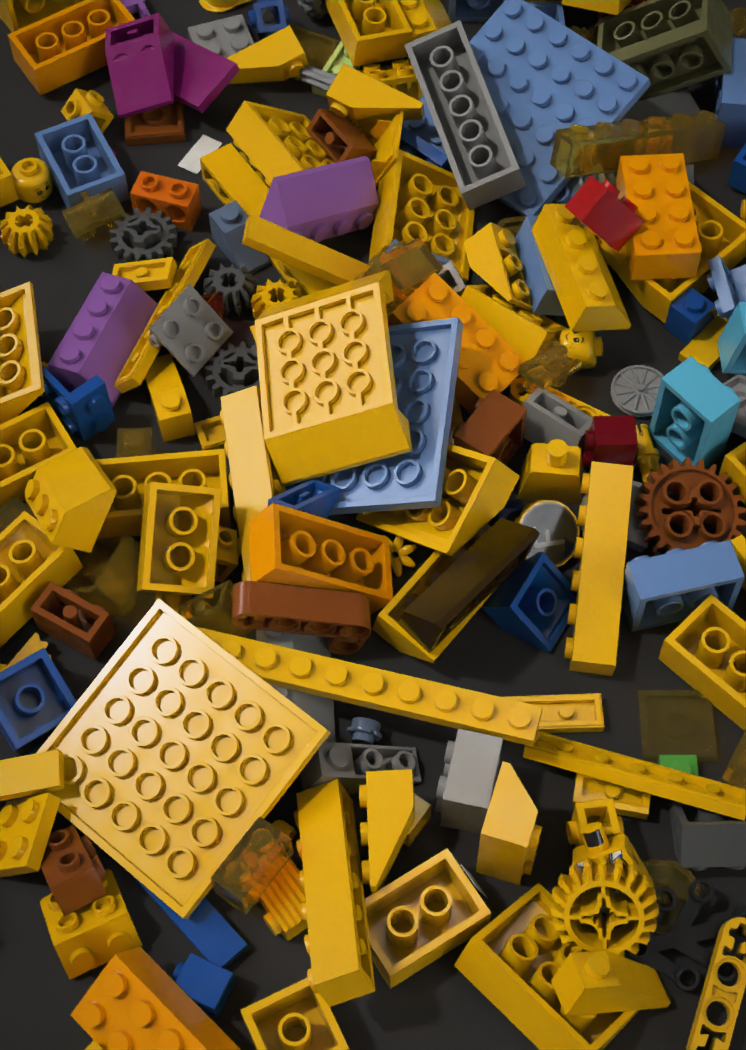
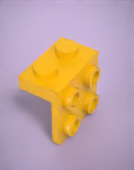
M110 869L105 870L107 877L101 879L107 894L66 916L63 915L52 893L43 897L40 901L53 946L69 980L109 962L116 953L143 946Z

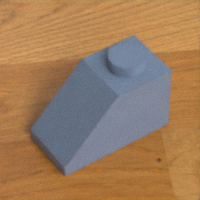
M235 200L209 213L211 234L213 240L231 263H235L237 269L246 266L249 274H253L270 265L268 255L242 244L248 215Z

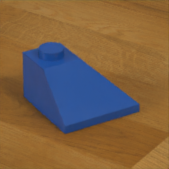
M538 552L513 571L481 608L502 630L545 652H551L567 626L569 604H576L577 592L571 591V583L546 554Z

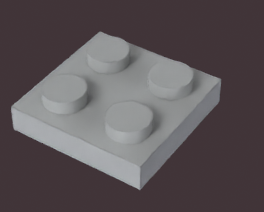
M242 14L187 27L190 41L225 58L254 44Z

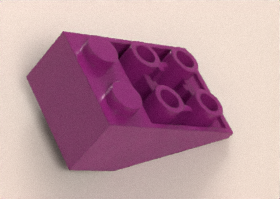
M160 13L106 29L105 53L117 114L120 119L174 103L175 36Z

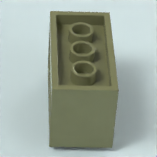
M648 0L622 10L619 15L611 14L599 19L597 46L650 79L651 85L638 99V101L731 72L733 18L722 0Z

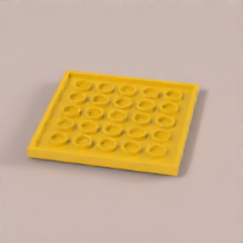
M158 598L37 753L56 749L64 753L65 789L47 792L61 798L57 811L183 919H188L331 732Z

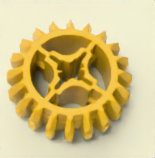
M604 854L599 858V864H593L592 860L588 857L583 860V868L572 863L569 867V875L561 873L558 878L559 886H554L551 894L553 901L550 903V914L554 916L552 918V926L554 930L560 931L562 944L571 942V950L573 952H579L582 949H585L586 952L606 950L625 957L624 950H628L636 955L639 951V943L648 945L650 940L649 932H655L657 927L655 917L659 915V905L655 902L657 899L654 887H648L649 878L646 874L637 876L638 872L635 864L624 869L623 860L620 857L613 864H607V858ZM596 887L591 893L581 894L588 889ZM612 888L618 889L625 894H618ZM602 898L606 899V907L608 908L606 910V919L602 918V910H600ZM585 924H590V925H592L593 927H595V929H594V928H591V927H589V926H587V925H585ZM625 924L619 928L613 929L617 925Z

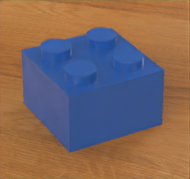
M45 648L38 650L0 672V732L13 753L56 729L77 702Z

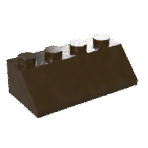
M502 518L492 527L489 524L484 525L474 536L473 540L475 543L468 550L464 546L461 547L449 560L452 565L444 573L440 569L437 570L425 583L427 589L420 596L413 593L402 604L400 609L403 613L398 624L428 653H431L525 561L540 532L535 528Z

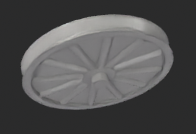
M631 365L621 369L614 376L611 383L610 393L614 404L628 415H635V417L652 416L660 381L664 375L655 368L646 365Z

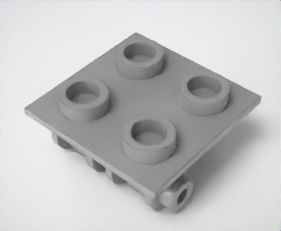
M191 284L182 291L148 328L151 331L149 342L157 348L160 345L165 346L192 377L199 372L233 333Z

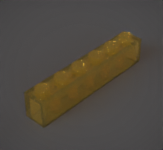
M705 110L698 111L697 114L675 113L671 117L649 116L648 119L644 120L624 119L622 122H598L596 125L590 126L575 124L571 125L570 128L556 130L550 164L566 178L616 172L618 171L620 156L683 153L685 163L718 159L726 124L717 119L714 113Z

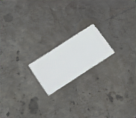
M202 135L177 166L198 174L201 170L200 158L217 150L222 143Z

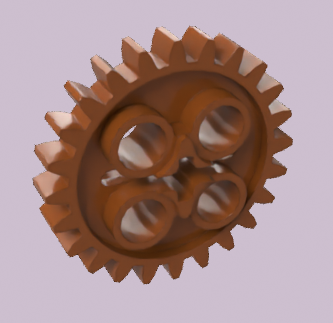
M686 457L681 466L676 459H672L668 467L662 463L656 469V473L652 471L647 476V482H643L639 487V491L642 494H639L635 499V503L642 507L636 510L634 516L644 518L637 526V529L648 530L649 533L643 541L649 542L654 540L656 542L653 549L654 553L661 549H664L666 552L675 548L691 549L699 547L708 541L723 542L743 535L738 530H742L746 526V521L739 517L746 513V508L739 507L737 504L744 496L733 494L732 491L737 487V483L727 485L724 482L728 476L727 472L717 476L715 474V464L707 470L704 469L703 459H700L695 466H692L690 458ZM666 491L675 493L678 501L670 499ZM700 491L707 493L711 501L703 499ZM670 523L676 524L681 529V534L675 533L670 528ZM703 523L710 525L714 529L715 534L707 532Z

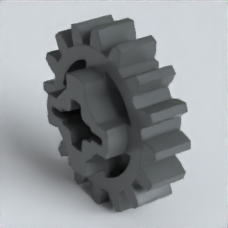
M147 207L144 213H140L138 208H135L134 215L131 216L123 213L124 220H115V229H110L109 231L111 249L115 252L116 259H124V263L164 258V255L173 256L172 247L178 246L176 226L172 225L171 217L163 218L161 210L152 214L150 207Z
M241 341L240 346L235 348L232 343H228V350L224 351L219 348L216 351L217 357L212 356L208 360L209 366H205L207 389H212L214 398L255 385L260 387L256 344L251 346V348H246L245 342Z

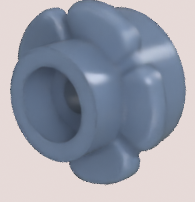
M355 717L352 719L351 727H348L346 730L352 737L354 744L373 745L374 742L382 738L380 733L381 724L370 718Z

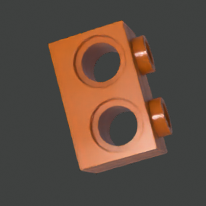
M140 171L130 191L133 212L135 208H138L140 213H144L147 207H150L152 214L161 210L163 218L170 216L172 225H175L176 228L192 231L202 210L199 184Z

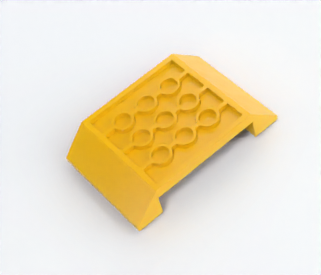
M389 270L268 307L255 320L264 441L281 484L284 487L412 451L409 420L398 409L386 310V304L394 302L392 279Z

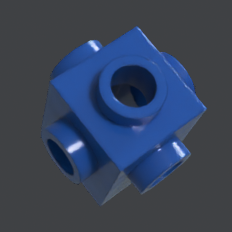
M258 0V3H253L252 10L248 11L250 28H256V34L263 33L264 38L287 27L286 23H290L288 5H283V0ZM265 12L272 13L273 21L271 23H266L263 20Z

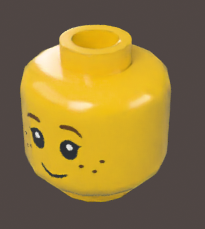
M32 157L24 158L12 167L11 174L17 196L20 200L27 203H40L51 195L53 180L50 169L43 160Z
M570 328L562 330L560 338H555L557 363H562L563 367L570 371L594 368L597 363V356H603L602 337H595L594 331L571 332Z

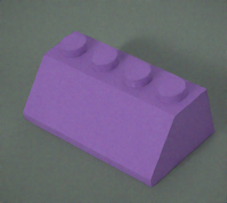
M362 156L274 177L259 217L315 242L368 228L374 220V214L379 204L370 159L367 156Z
M102 272L48 363L49 372L69 393L95 375H98L106 384L111 406L113 407L121 394L114 387V383L158 304L132 280Z

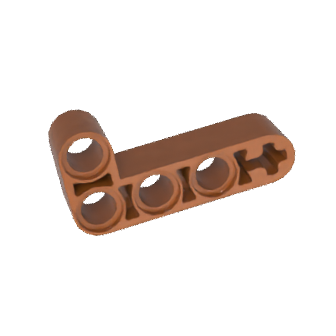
M241 581L232 587V623L237 627L245 629L328 637V650L331 653L350 655L358 652L371 634L370 599L364 594L259 581Z

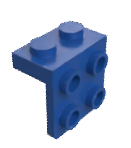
M42 365L45 392L42 393L41 403L49 402L54 412L60 417V422L70 435L75 433L85 442L98 432L105 431L115 421L106 384L98 375H95L69 393Z

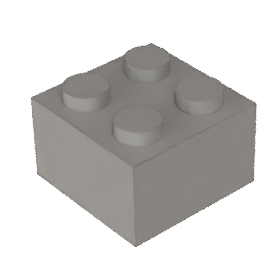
M458 729L455 742L448 740L444 757L443 776L440 775L436 793L435 811L441 813L440 826L481 834L496 784L503 738Z

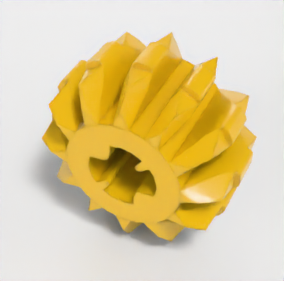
M28 204L25 209H20L16 205V211L14 213L6 212L5 219L0 221L2 242L9 248L12 254L20 252L25 258L28 253L33 252L37 256L39 249L48 250V242L53 241L54 233L51 218H49L48 214H45L41 207L33 209Z
M281 277L278 282L273 283L267 279L266 286L257 285L256 294L252 295L251 298L253 317L256 320L268 307L303 297L304 294L301 288H296L293 280L285 284Z

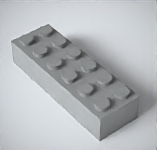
M456 21L405 44L404 46L457 185L469 211L526 187L461 21Z

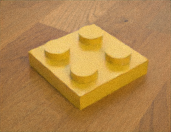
M45 793L6 802V805L0 812V878L39 872L61 798L51 793Z

